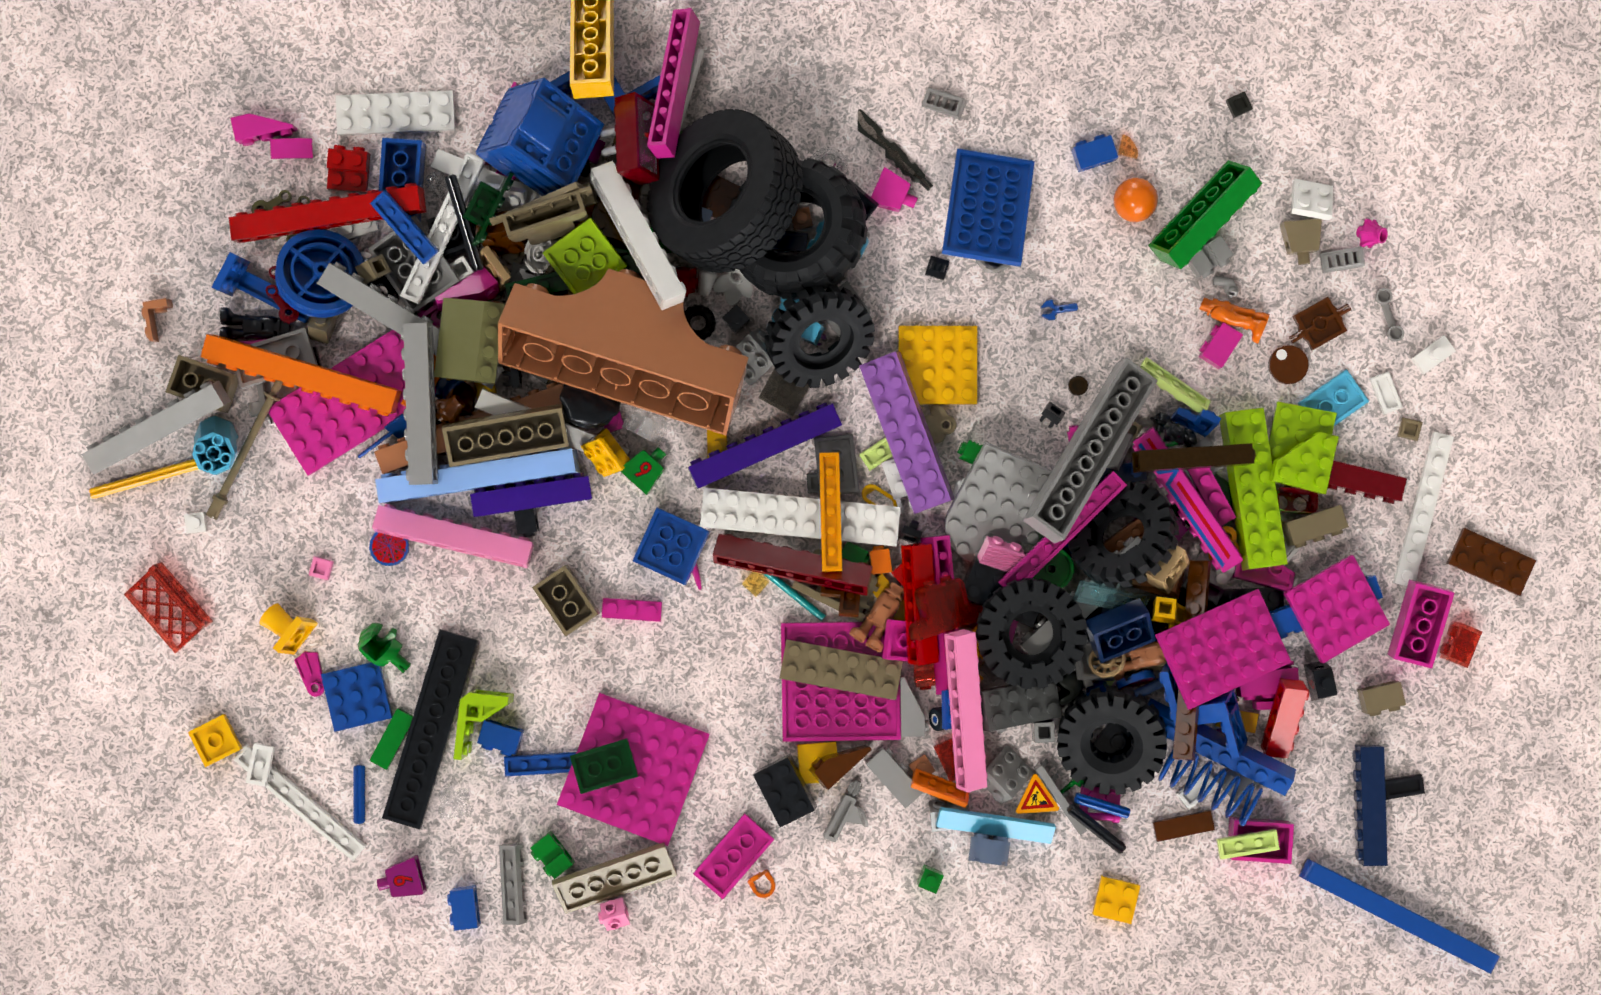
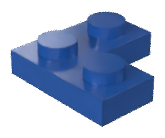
M1179 407L1173 413L1170 420L1206 437L1219 425L1221 418L1209 410L1203 409L1196 416L1190 410Z

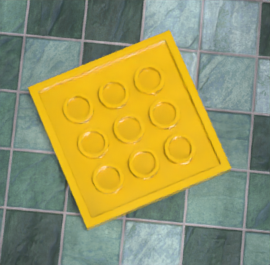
M898 326V352L901 353L919 404L977 405V326Z

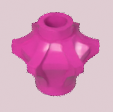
M1366 218L1363 226L1357 228L1356 235L1360 238V246L1371 248L1375 244L1384 243L1387 240L1388 231L1386 228L1378 225L1377 220L1373 219L1371 221Z

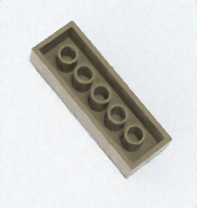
M562 404L445 423L442 426L449 467L569 447Z

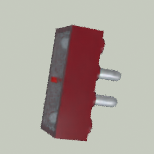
M632 92L615 97V126L602 130L601 136L606 138L616 135L615 146L604 148L601 154L603 156L616 154L617 173L638 185H643L659 180V158H656L647 146L655 104L638 93Z

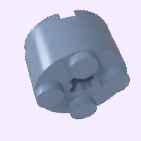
M974 833V837H971L968 861L1008 866L1010 849L1008 838L993 836V839H989V835Z

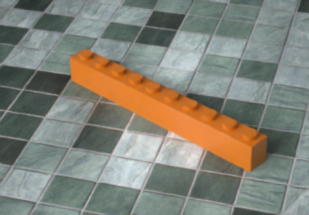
M206 334L201 357L207 359V363L213 365L222 363L226 365L225 368L234 371L242 369L245 370L244 374L254 377L257 374L262 375L264 380L275 382V380L282 381V385L294 388V386L302 387L301 391L311 394H313V391L319 392L323 398H339L340 403L351 405V402L359 404L358 408L369 411L372 408L377 410V414L384 416L396 413L402 390L215 334Z

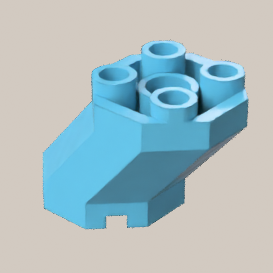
M213 416L200 422L194 436L192 453L198 469L218 475L232 468L237 455L238 435L231 421Z

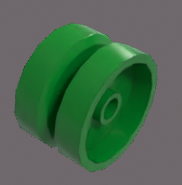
M1060 550L1033 579H1043L1061 588L1066 587L1074 574V564L1071 557L1064 550ZM1049 566H1053V567H1054V568L1052 569V570H1053V573H1050V572L1048 571V567H1049Z

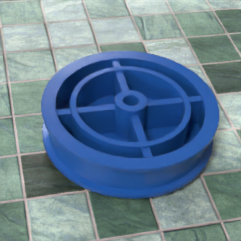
M321 229L304 231L289 239L280 250L275 270L276 285L282 298L296 311L318 318L337 316L349 310L353 305L318 285L317 282L329 263H340L346 267L345 271L352 275L353 273L358 274L355 267L363 263L364 259L358 248L349 239L338 233Z

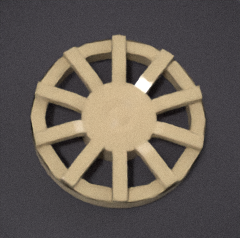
M1093 650L1088 659L1091 671L1101 678L1114 677L1123 671L1126 663L1125 654L1122 655V658H1113L1104 663L1093 661V658L1096 657ZM1098 664H1100L1099 667H1097L1096 669H1094L1093 665H1098Z

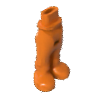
M1204 297L1199 308L1207 312V316L1211 314V318L1228 325L1242 327L1246 330L1250 329L1252 331V341L1257 344L1270 314L1265 312H1255L1256 310L1239 307L1231 304L1229 301H1219L1216 298L1210 300Z

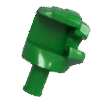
M372 623L364 628L359 637L358 649L371 663L383 667L391 662L402 673L411 666V663L399 654L403 644L396 640V629L392 628L385 637L380 638L378 634L383 624Z

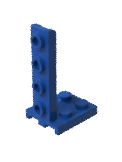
M229 252L212 288L230 296H233L236 289H239L280 310L274 300L266 294V287L273 284L246 271L250 261ZM270 289L268 293L274 294L276 290ZM288 310L285 313L288 315H292L293 312L291 310ZM299 312L297 320L306 324L310 316Z

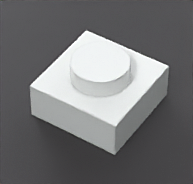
M206 512L184 514L186 534L208 531Z

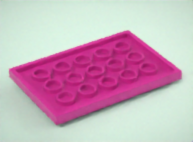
M1259 589L1155 634L1188 710L1291 663Z

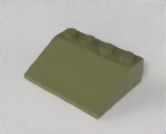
M443 298L434 377L495 384L498 362V321L503 312L504 304Z

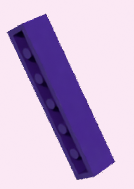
M584 473L572 474L573 478L565 479V476L553 477L551 482H545L544 478L533 480L534 484L526 485L525 482L513 483L514 487L506 488L505 484L494 486L492 491H486V487L474 489V493L470 494L473 516L479 517L590 500L592 495L589 476H585Z

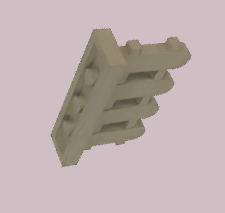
M815 549L813 554L820 555L821 549ZM872 575L867 596L860 595L859 618L852 617L860 622H863L866 616L862 614L863 610H868L870 607L867 605V602L872 592H877L878 587H876L877 578ZM794 580L791 588L839 611L840 598L834 597L832 599L821 596V586L817 585V589L814 590L809 587V583Z

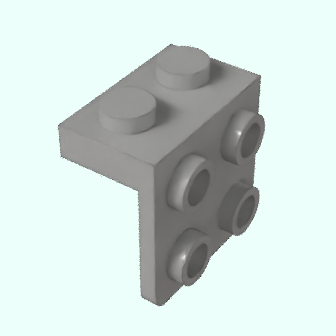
M760 328L749 333L736 346L742 355L749 357L744 380L748 385H753L774 366L766 351L765 335L767 334Z
M1005 746L991 763L986 766L988 775L986 789L996 801L1003 804L1018 793L1031 778L1033 771L1010 746Z

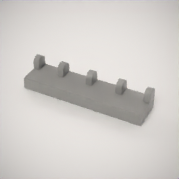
M1045 759L1035 766L1034 769L1076 831L1082 835L1087 831L1086 827L1067 812V807L1070 805L1065 797L1070 792L1068 790L1064 793L1059 791L1054 783L1059 776L1057 774L1052 777L1049 776L1044 769V766L1049 763Z
M523 843L499 845L503 924L521 925L527 923V918H524L523 912L526 900H523L522 886L525 885V881H522L521 866L524 865V861L520 860V848H523Z

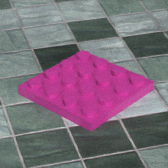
M1354 555L1347 556L1284 593L1320 663L1327 662L1390 625Z

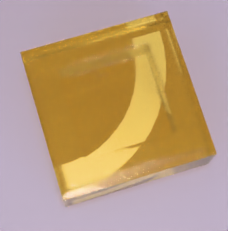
M752 572L742 583L755 597L769 584L758 572Z

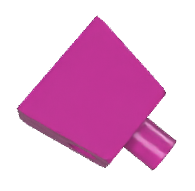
M885 167L871 196L879 204V208L895 212L900 211L902 204L914 208L918 197L908 193L911 186L909 182Z

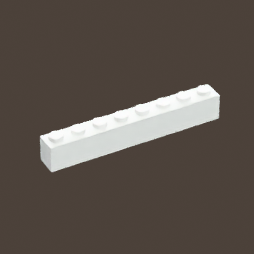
M611 161L592 168L590 181L661 310L684 302L686 287L683 282L678 280L675 267L668 262L665 249H661L658 244V237L655 232L652 233L648 218L642 215L639 202L632 197L629 184H625L622 179L623 176L617 173L614 162Z

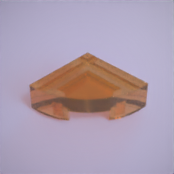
M1122 135L1118 155L1137 159L1138 150L1130 137Z

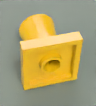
M279 603L270 606L259 621L260 625L280 637L273 649L278 653L292 655L298 651L318 624L313 619L298 616L293 620Z

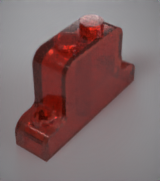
M951 575L939 577L940 581L937 582L935 580L923 582V586L915 590L914 596L919 619L909 626L911 640H923L977 622L978 615L982 612L983 607L975 605L974 602L969 603L962 579L951 578Z

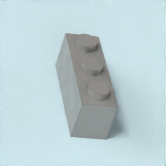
M881 747L865 763L906 809L923 792L911 788L912 779L907 774L909 772L908 768L903 763L898 764L894 760L896 755L890 748L885 750L884 747Z

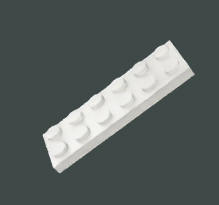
M454 91L336 95L337 135L456 131Z

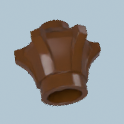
M455 394L447 399L435 400L437 405L436 417L439 421H449L450 423L459 421V415L465 407V403L458 395Z

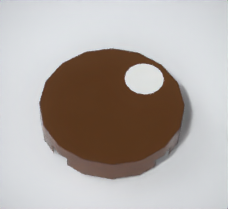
M1292 345L1282 346L1271 354L1268 362L1269 372L1279 383L1285 385L1297 383L1307 374L1309 368L1308 358L1298 347Z

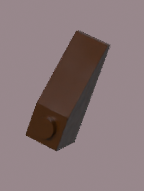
M861 745L823 756L822 758L819 757L811 764L812 767L809 771L823 788L829 790L872 749L869 746Z

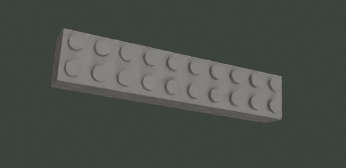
M1125 358L1115 364L1023 519L1025 523L1053 543L1065 540L1158 381L1129 358Z

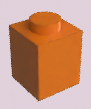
M884 545L873 546V551H869L870 563L873 566L872 575L892 572L889 548L885 549Z

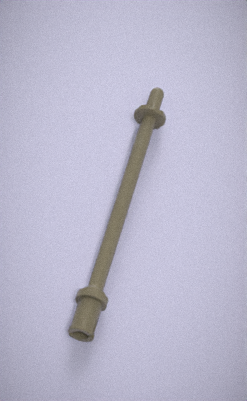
M275 380L270 392L264 391L263 394L267 398L220 492L212 497L213 501L206 512L208 517H214L213 519L217 520L223 506L227 505V494L274 401L281 400L277 395L282 387V381Z

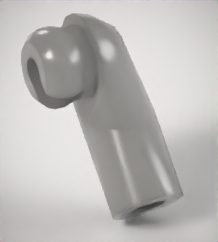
M1214 275L1213 285L1222 286L1230 298H1235L1238 295V287L1232 278Z

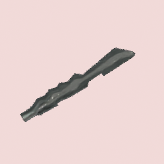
M859 109L858 131L885 149V158L894 161L896 168H900L903 175L910 176L912 182L920 183L929 191L933 185L925 178V174L916 163L912 164L902 149L895 142L890 143L881 134L883 130Z

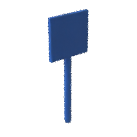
M402 413L387 424L384 428L389 432L360 453L358 458L363 457L392 434L398 439L404 437V431L407 429V421L404 420V414Z

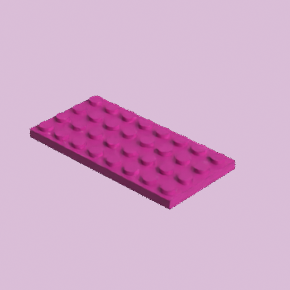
M391 330L330 368L402 390L396 413L389 414V416L377 414V410L372 408L369 411L358 408L359 404L352 402L351 405L340 403L339 398H323L319 392L313 391V394L301 391L302 387L271 406L268 412L307 476L385 429L384 427L402 413L404 414L406 407L401 405V402L403 400V389H405V381L402 377L405 362L402 360L401 355L402 348H404V340L401 339V334Z

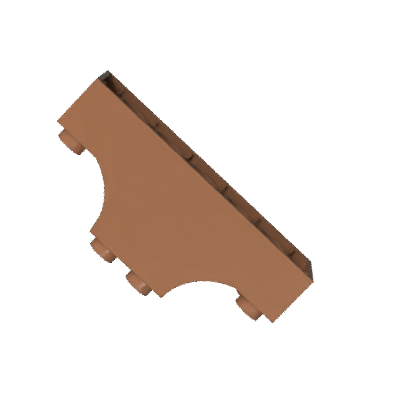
M608 269L604 277L593 287L583 292L566 296L551 295L546 288L538 284L530 283L527 286L514 283L498 321L499 364L586 390L726 436L741 395L749 357L742 355L739 349L730 345H721L718 348L705 343L688 324L684 313V302L661 310L646 281L641 279L639 274L629 269H621L619 272Z

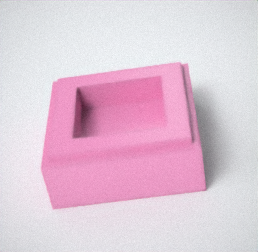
M314 556L309 576L329 580L334 561Z

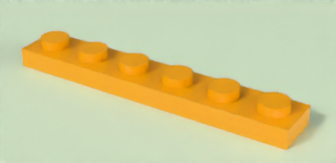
M839 452L819 453L822 572L842 571Z

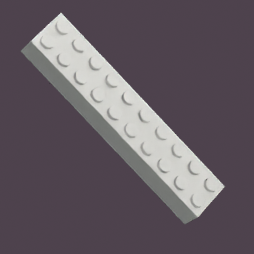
M704 487L700 527L821 539L820 499ZM840 501L841 541L897 547L901 507Z

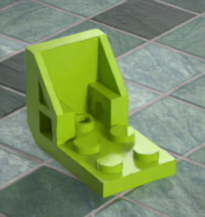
M475 689L460 699L453 759L462 760L468 756V753H471L473 742L470 741V733L473 734L475 722L472 721L483 722L513 702L514 693Z

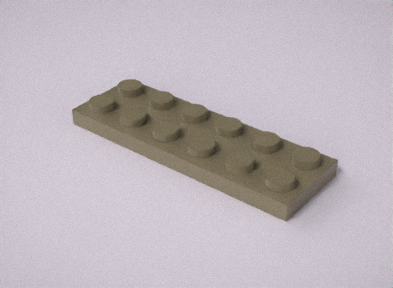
M786 639L779 679L896 700L903 661L882 659L880 656Z
M663 842L552 880V887L565 914L676 877L677 871Z

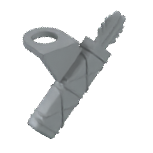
M857 779L848 786V794H843L823 833V836L832 842L838 840L846 822L862 824L864 827H868V820L864 810L859 805L855 806L857 799L854 797L862 789L861 781Z

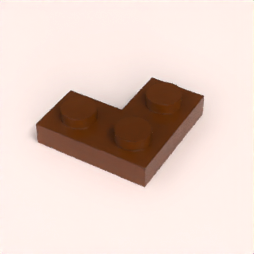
M821 586V596L840 598L839 616L859 618L861 594Z

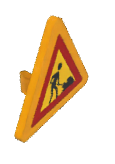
M1033 774L1016 808V813L1058 811L1059 806L1038 775Z

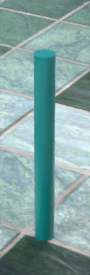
M763 574L820 621L824 619L826 615L782 579Z

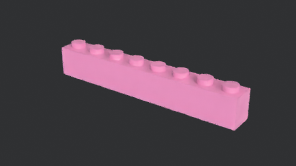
M378 505L372 526L375 532L528 569L534 547L533 542H530L529 538L519 536L517 539L511 537V534L506 532L492 533L491 529L485 527L476 529L472 528L473 525L468 523L455 524L453 520L448 518L438 520L434 519L435 516L423 513L422 516L415 514V511L410 509L401 511L397 510L393 505Z
M963 629L945 633L944 638L956 788L965 792H971L986 788L988 775L985 763V737L982 724L983 715L981 711L982 698L979 685L976 632Z

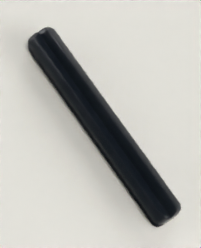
M1072 803L1067 807L1069 815L1118 854L1126 850V846L1122 841L1077 805Z

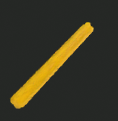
M192 459L89 489L91 498H99L194 471L198 467L195 460Z

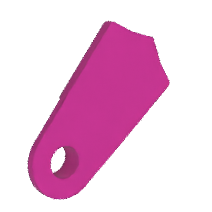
M304 651L294 661L308 693L311 696L317 697L324 692L318 652ZM313 684L318 685V691L312 690Z

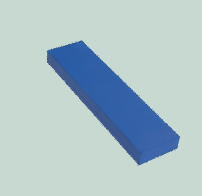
M383 190L370 203L423 265L439 252L437 247L387 190Z
M576 752L504 756L505 776L569 773L572 765L570 756L576 754Z

